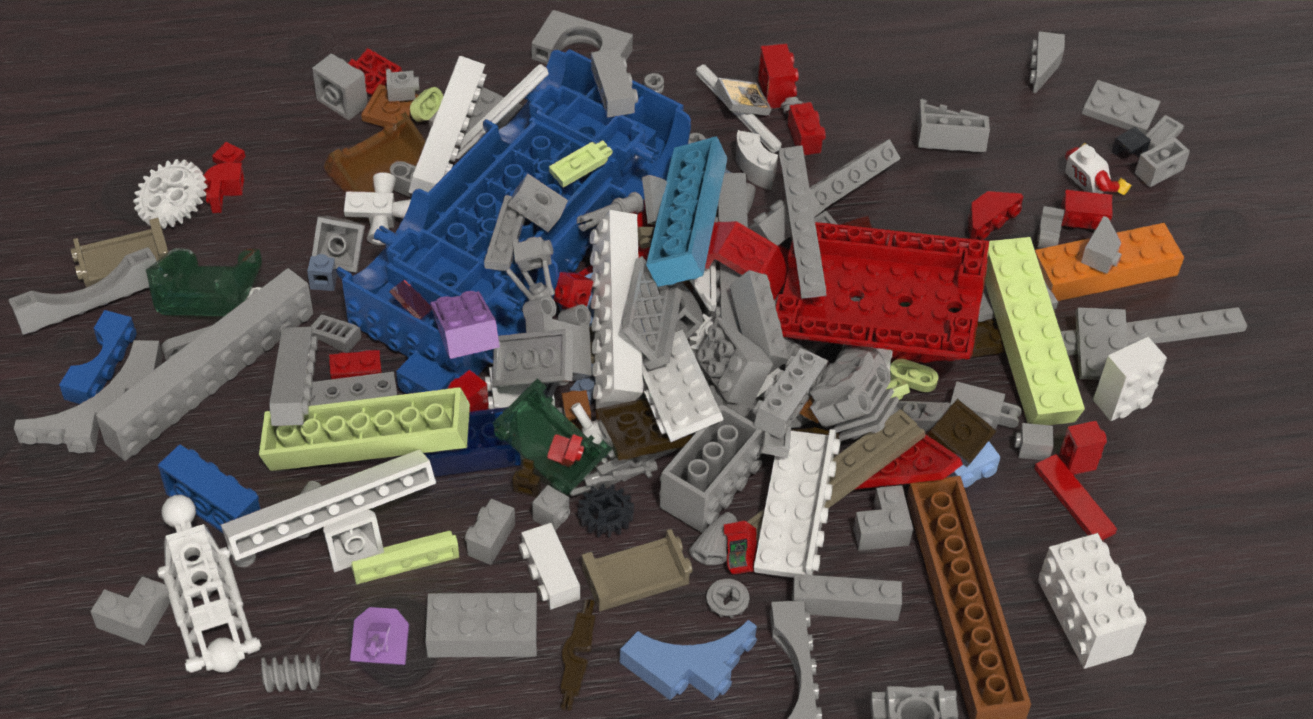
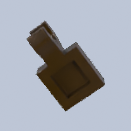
M524 458L522 470L515 471L512 478L514 492L535 498L539 496L541 481L540 477L533 473L535 461Z

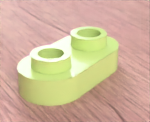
M436 87L424 90L410 105L412 117L418 122L429 120L439 110L443 99L442 92Z
M897 359L890 366L891 380L900 377L908 383L909 388L921 392H930L937 386L938 374L930 367L906 359Z

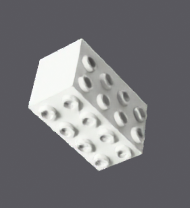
M1098 533L1050 546L1038 579L1083 669L1132 655L1146 623L1143 610L1138 608L1131 588L1126 586L1121 577L1119 566L1114 564L1107 544L1102 542Z

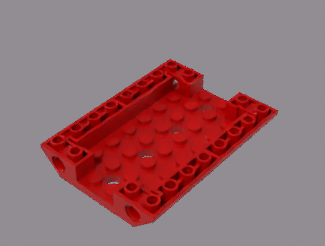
M815 222L826 296L802 299L792 239L788 255L789 271L783 294L778 295L776 304L783 337L962 359L971 358L986 279L990 241ZM854 296H860L863 298L860 301L851 300V298ZM902 302L911 303L909 307H902L899 304ZM955 307L959 308L961 311L957 313H952L949 311V309Z

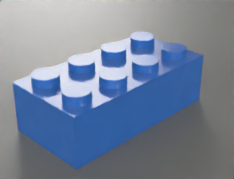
M179 445L158 464L166 494L170 497L173 495H184L190 498L196 506V515L222 533V524L261 510L258 501L259 497L252 489H245L239 485L233 476H226L220 472L214 463L205 462L193 449L188 450Z

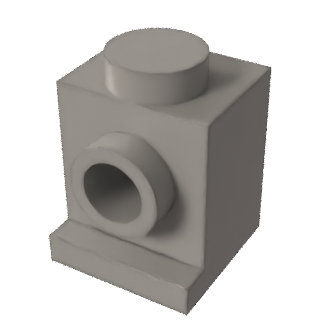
M386 69L388 100H415V90H419L418 77H414L413 71L391 72L390 69Z
M531 237L523 242H520L518 239L513 240L515 262L524 272L543 267V260H547L548 265L552 264L551 255L553 254V247L550 240L544 241L542 237Z

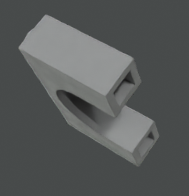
M553 10L531 43L532 59L548 64L552 51H561L569 44L584 42L594 45L599 51L618 48L621 57H625L627 60L632 52L633 35Z

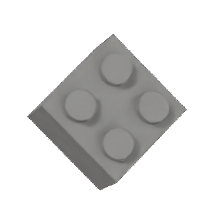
M332 53L312 68L318 101L347 120H351L367 106L365 76L361 70L355 69L347 64L345 60L336 57Z

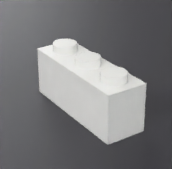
M552 523L522 532V543L519 544V550L523 559L527 558L530 563L528 569L532 580L537 579L539 583L537 588L542 602L547 601L551 610L580 600L579 582Z

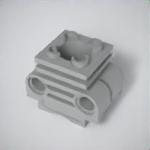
M868 351L859 354L853 360L846 362L838 361L828 365L820 383L814 385L810 391L815 400L810 408L823 426L835 425L833 429L836 430V433L842 431L839 435V439L842 441L849 438L857 439L865 433H876L882 430L888 417L893 414V409L899 402L897 396L891 398L894 393L892 388L886 390L890 383V372L880 354L876 353L872 357Z
M944 686L920 688L887 687L886 692H872L870 698L871 718L958 719L956 691H944Z

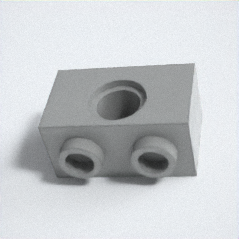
M1174 137L1141 154L1135 174L1149 187H1152L1184 170L1190 151Z
M527 174L517 186L508 206L549 232L560 219L568 200Z

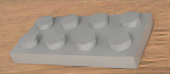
M572 329L498 336L500 347L494 349L493 386L507 387L572 381Z

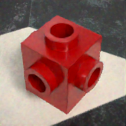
M560 272L553 300L562 304L563 309L581 304L587 307L593 280L580 273Z

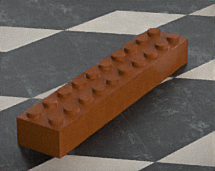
M961 476L946 477L943 480L910 483L906 500L969 718L1026 719L1031 702Z

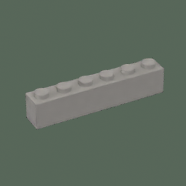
M312 327L282 328L269 403L272 426L303 425L304 416L309 415V401H311V388H313L312 375L315 373L314 363H316V351H318V338L313 336Z

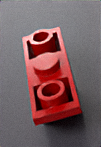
M987 191L974 200L968 217L969 239L984 240L994 229L1001 228L1008 219L1016 217L1022 210L1021 205L1024 196L1021 193Z

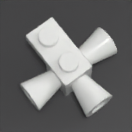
M377 173L373 176L375 192H346L345 217H369L370 230L367 240L375 245H386L374 239L375 231L381 225L388 230L389 228H394L395 217L404 218L411 201L410 199L395 202L392 191L396 178L389 173Z

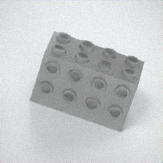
M722 404L719 405V410L724 420L698 430L664 469L660 477V508L701 533L719 517V513L723 508L727 509L730 506L734 494L744 489L748 477L752 473L756 474L762 464L760 457L762 454L764 430L755 427L752 421Z

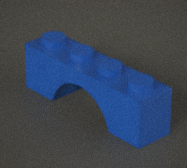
M104 310L94 327L97 342L102 346V350L92 361L82 365L70 366L59 384L64 400L81 404L94 397L103 389L107 380L112 378L117 363L124 358L127 346L135 339L136 329L134 328L132 317Z

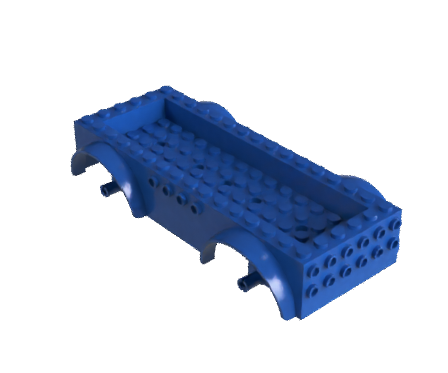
M570 49L566 53L560 50L552 51L546 67L548 69V76L524 98L528 101L519 113L501 129H498V125L485 119L483 121V129L486 134L429 192L422 189H415L413 191L409 207L397 231L394 233L382 225L375 231L374 239L387 245L377 258L365 269L353 276L341 267L336 269L337 275L343 284L348 323L358 326L360 330L367 333L372 339L387 344L393 351H399L408 358L414 352L454 374L455 379L460 378L468 370H471L478 376L489 363L493 364L494 349L450 359L445 350L430 302L437 301L440 297L460 296L466 291H479L495 318L498 336L526 333V319L523 315V306L529 301L506 271L486 269L484 263L505 195L513 196L517 186L529 174L568 200L560 219L549 232L525 217L519 237L520 242L526 241L531 237H542L544 241L550 240L553 254L551 255L552 264L548 265L551 284L555 291L560 272H574L578 268L580 261L584 257H588L593 249V244L590 243V234L597 225L582 231L578 226L585 224L586 221L577 224L578 216L611 205L614 199L626 198L632 192L639 193L644 200L642 177L652 175L667 180L674 148L686 145L689 142L691 119L683 111L684 105L632 80V89H636L638 95V103H635V113L607 118L591 70V59ZM604 141L607 147L613 150V153L607 157L608 160L605 164L565 187H562L549 172V166L591 142L597 144ZM514 256L510 269L529 291L530 286L515 262ZM543 267L527 271L534 284L541 282L543 285H546Z

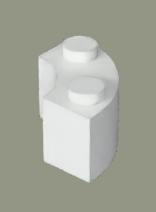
M738 130L735 153L738 168L746 173L749 181L771 190L776 175L778 155L769 152L763 147L760 142V134Z

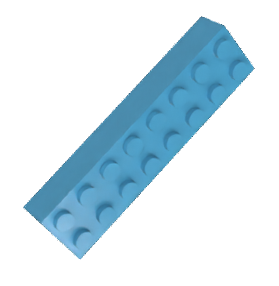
M717 136L675 147L673 150L666 180L667 183L646 263L658 287L673 285L689 279L694 280L704 274L727 163V156Z

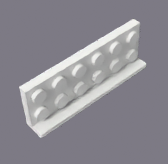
M683 329L675 332L669 363L649 370L643 364L645 354L641 351L643 390L661 433H667L671 442L724 420Z
M830 429L829 435L791 431L788 457L775 456L754 572L794 578L795 574L813 575L814 571L819 570L820 555H817L818 547H823L824 531H821L822 523L826 524L828 519V508H825L826 500H831L832 485L829 484L830 477H835L836 462L833 461L834 454H839L840 439H836V430Z

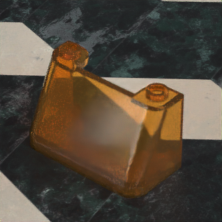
M406 112L395 118L397 123L384 126L381 132L350 149L346 147L342 152L340 149H337L329 154L323 167L328 175L345 192H375L373 176L377 173L390 174V167L395 162L402 161L417 166L426 141Z

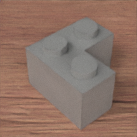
M902 485L877 488L873 504L874 510L856 512L853 531L858 551L909 546L913 527Z
M141 577L129 598L104 589L90 612L96 628L145 645L170 604L169 593L165 584Z

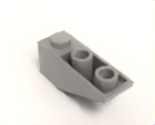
M1039 32L1037 40H1033L1031 53H1035V55H1032L1030 68H1034L1030 74L1033 93H1037L1060 66L1064 53L1065 35Z
M899 401L893 409V414L901 409L917 423L920 429L923 428L927 435L951 407V404Z

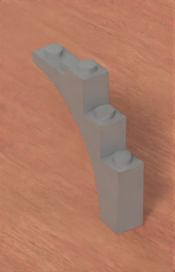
M134 340L130 355L121 371L109 385L80 405L50 416L16 420L14 430L19 443H51L54 445L66 443L69 452H95L99 432L96 414L162 364L163 354L159 341Z

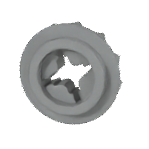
M721 579L713 583L708 589L707 603L710 606L711 612L715 611L719 614L720 618L724 615L732 619L734 615H742L743 611L748 607L749 593L742 583L733 579ZM732 592V601L724 605V598Z

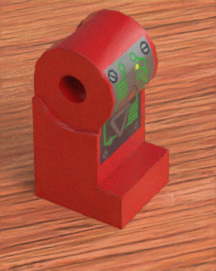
M746 521L724 524V535L728 539L727 564L730 572L733 575L754 572L757 554L756 528Z

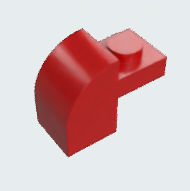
M221 163L211 167L203 175L206 178L204 182L207 185V188L204 189L206 202L211 205L212 213H222L224 196H243L245 177L242 163Z

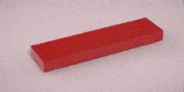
M1057 454L1035 464L1034 469L1088 536L1098 533L1101 540H1104L1116 534L1117 528Z

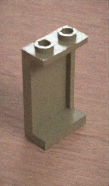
M159 218L149 220L151 229L83 246L79 244L78 238L73 239L75 248H71L74 263L79 262V265L75 266L78 279H84L86 288L96 284L108 276L126 255L147 247L155 256L159 270L171 268L172 265Z
M672 529L666 530V537L597 559H594L592 552L582 554V571L599 612L689 584L692 565L688 557L684 558L682 542L678 536H674Z

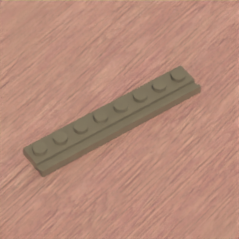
M900 409L887 419L882 430L876 433L868 432L834 457L833 461L836 462L835 477H830L829 484L832 485L831 500H826L825 508H830L925 437V430L923 428L920 429L917 423ZM765 509L747 521L756 528L757 547Z

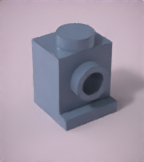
M318 254L315 257L311 256L307 270L310 289L334 291L337 280L335 258H328L324 254ZM318 276H327L328 281L317 279Z

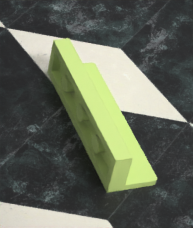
M446 531L384 547V553L353 561L351 567L356 584L459 558L458 542L456 536L452 535L451 531Z

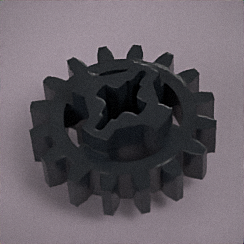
M601 484L599 490L593 486L591 487V494L584 492L583 500H579L578 518H581V526L588 525L589 533L596 530L597 537L606 532L609 538L613 531L620 535L621 527L628 529L629 521H633L634 503H631L630 494L624 496V489L621 488L616 491L613 484L609 489H606L604 484Z

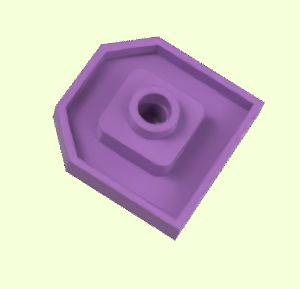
M369 607L354 620L350 661L406 665L409 623L397 609Z

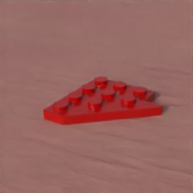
M925 434L923 439L855 489L943 480L963 464L959 456Z

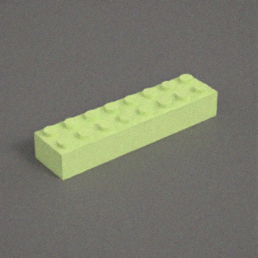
M1031 237L990 241L985 284L1027 423L1055 425L1075 422L1085 408Z
M460 387L309 406V415L304 416L303 425L272 426L270 411H266L259 456L270 471L402 456L419 449L422 453L467 448L470 404Z

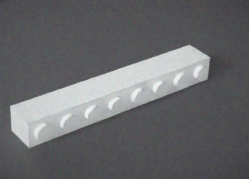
M459 56L414 171L409 193L413 194L415 189L429 192L453 167L450 161L455 162L459 150L455 147H460L462 144L464 133H461V131L466 132L470 121L467 115L472 117L476 105L472 102L478 101L481 92L478 86L483 87L486 74H483L485 64Z
M419 449L224 523L221 527L230 552L235 560H239L436 484L430 460Z

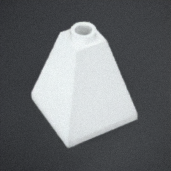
M369 509L324 526V535L334 572L351 567L353 561L384 553L376 515Z

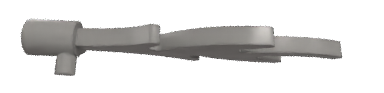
M655 461L642 464L641 467L613 471V475L585 481L586 486L570 490L569 492L571 496L591 491L593 486L599 490L601 484L608 488L612 484L614 485L621 480L625 482L641 473L651 478V472L658 469Z

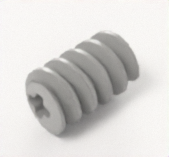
M317 654L315 662H312L310 656L306 655L304 663H301L298 655H296L293 664L289 663L287 656H284L282 664H278L276 657H273L270 665H267L263 657L261 662L262 682L267 692H272L275 684L279 692L284 691L286 684L290 691H294L297 683L301 690H306L308 682L311 688L316 690L320 681L319 655Z

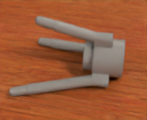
M547 260L542 261L546 285H543L541 282L534 284L527 271L524 272L520 268L530 286L529 291L511 269L508 268L506 270L507 274L529 301L545 295L552 298L551 295L555 294L551 284Z

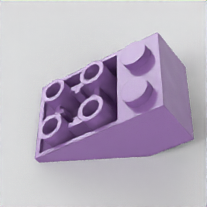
M466 291L460 296H445L438 298L437 301L430 302L445 350L450 359L500 347L495 318L479 291Z

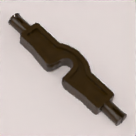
M589 599L584 600L582 613H577L573 633L563 646L562 663L564 674L561 683V694L564 695L561 709L566 710L567 705V711L572 710L574 696L578 697L580 695L581 685L588 667V661L575 656L574 653L590 652L592 649V636L595 625V615H592L595 601L591 599L590 604Z

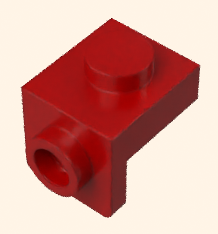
M556 434L552 440L547 459L571 467L574 461H579L584 450V446L580 445L582 437L573 434L568 439Z

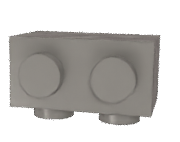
M490 499L487 506H483L480 509L474 527L471 526L465 535L468 556L492 565L515 526V511L513 507Z

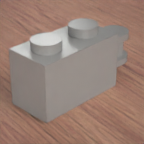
M956 382L950 403L952 405L958 398L995 430L997 424L1011 428L1017 427L1019 423L1017 417L1022 412L1019 406L1003 402L1005 397L1003 393L961 382Z

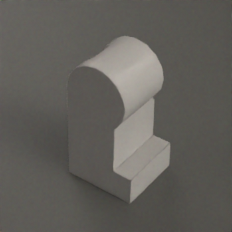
M1043 207L1039 222L1037 249L1058 245L1064 216L1063 209Z

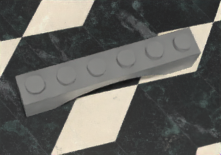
M149 247L126 255L108 276L85 289L62 294L29 291L8 300L21 332L26 334L36 332L47 325L59 323L73 315L83 314L97 306L107 305L110 301L118 298L128 297L139 290L152 288L156 284L163 282L156 258Z
M804 601L772 602L770 610L772 639L789 657L799 684V699L788 719H822L821 707H816L815 699H819L818 683H813L812 676L816 675L815 658H810V651H813V636L807 633V627H810V612L805 611Z

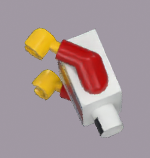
M1086 143L1081 147H1074L1065 153L1067 160L1065 173L1085 192L1101 194L1104 192H1119L1125 195L1132 186L1123 178H1120L1118 182L1111 181L1107 162L1095 152L1094 148Z

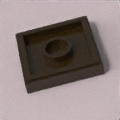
M957 398L927 435L959 456L962 464L968 467L996 433V430Z

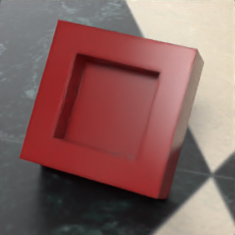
M225 142L212 155L213 162L216 164L240 163L246 157L244 150L228 142Z

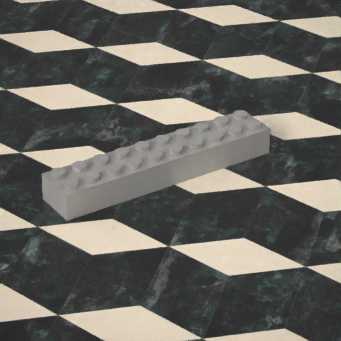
M287 268L98 412L96 417L105 445L124 461L132 455H136L146 444L158 438L169 426L176 424L187 412L195 409L201 401L214 394L219 387L228 380L233 379L247 365H251L265 351L270 350L280 340L282 328L297 327L302 322H306L313 315L308 283Z

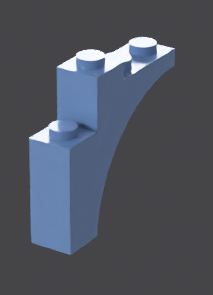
M747 620L733 633L716 641L698 645L668 644L651 639L637 631L620 649V663L669 700L677 693L679 695L682 694L689 683L711 700H714L719 694H725L732 684V681H730L731 671L739 662L740 655L745 650L747 652L750 651L757 641V638H755L757 626Z

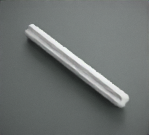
M542 64L538 65L463 137L461 146L455 147L459 149L456 158L460 159L486 134L483 129V121L485 119L497 124L548 76V69Z
M706 65L698 66L696 69L697 76L726 104L716 86L718 77ZM732 111L753 133L760 134V141L772 153L779 151L782 145L781 142L754 114Z

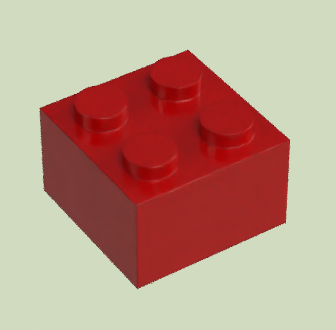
M787 44L761 46L758 80L761 91L771 109L781 108V103L785 102L786 98L797 96L795 81L799 79L798 69L793 66L794 56L792 52H789Z

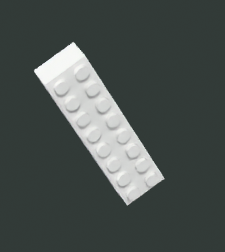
M609 210L590 234V243L593 244V252L590 257V264L593 265L591 280H593L592 287L594 289V295L591 300V308L594 309L592 331L595 334L592 344L595 363L592 372L596 379V385L593 390V398L596 399V409L636 401L643 393L642 353L622 330L635 262L638 258L637 214Z

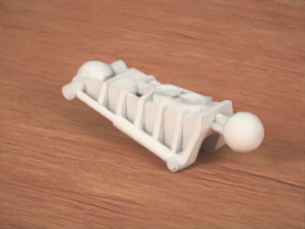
M173 495L165 501L161 511L165 523L174 527L177 533L165 536V566L159 567L157 572L159 578L164 580L167 587L177 626L181 629L189 659L186 660L185 666L190 673L201 670L204 666H206L207 671L213 669L220 673L229 672L237 666L240 660L245 659L244 653L250 654L259 651L261 644L259 639L257 640L256 637L252 638L242 608L243 601L229 561V556H231L229 548L224 547L220 549L204 524L192 528L191 522L196 514V506L190 498L184 495ZM192 555L199 556L198 560L196 561H187V559ZM199 579L207 580L205 584L200 586L194 584ZM214 590H217L220 600L210 602L208 596ZM191 598H203L205 604L194 608ZM236 611H237L238 618L235 617V616H233V614H234ZM228 623L233 640L217 638L206 649L201 631ZM187 627L193 628L190 634ZM242 627L246 639L243 644L240 643L237 630ZM192 643H199L203 657L196 656Z

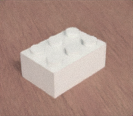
M1149 337L1108 355L1093 401L1110 421L1119 417L1124 418L1138 408L1143 409L1152 402V397L1158 386L1157 383L1163 372L1167 357Z

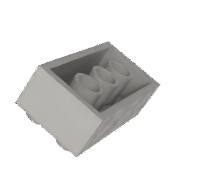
M428 594L426 624L427 656L536 657L537 594Z

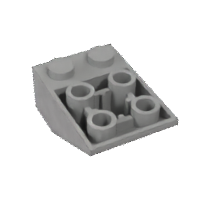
M716 317L696 357L727 402L746 405L753 404L773 366L771 360L760 347L720 317Z

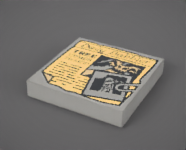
M718 78L716 86L730 111L769 116L772 109L757 83Z

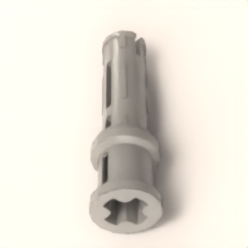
M632 192L623 199L616 198L611 205L578 216L577 224L586 221L585 224L578 227L580 230L585 231L598 225L600 219L604 218L609 210L640 213L644 209V201L637 192Z

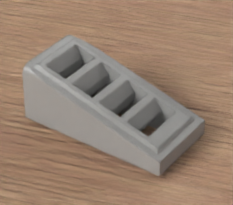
M322 314L310 326L312 327L313 336H317L319 340L344 353H348L361 339V332L358 326ZM322 324H325L321 330L318 329Z

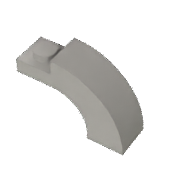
M677 282L673 285H667L669 288L677 285L682 291L675 331L678 332L683 329L688 339L703 324V316L697 301L682 282Z

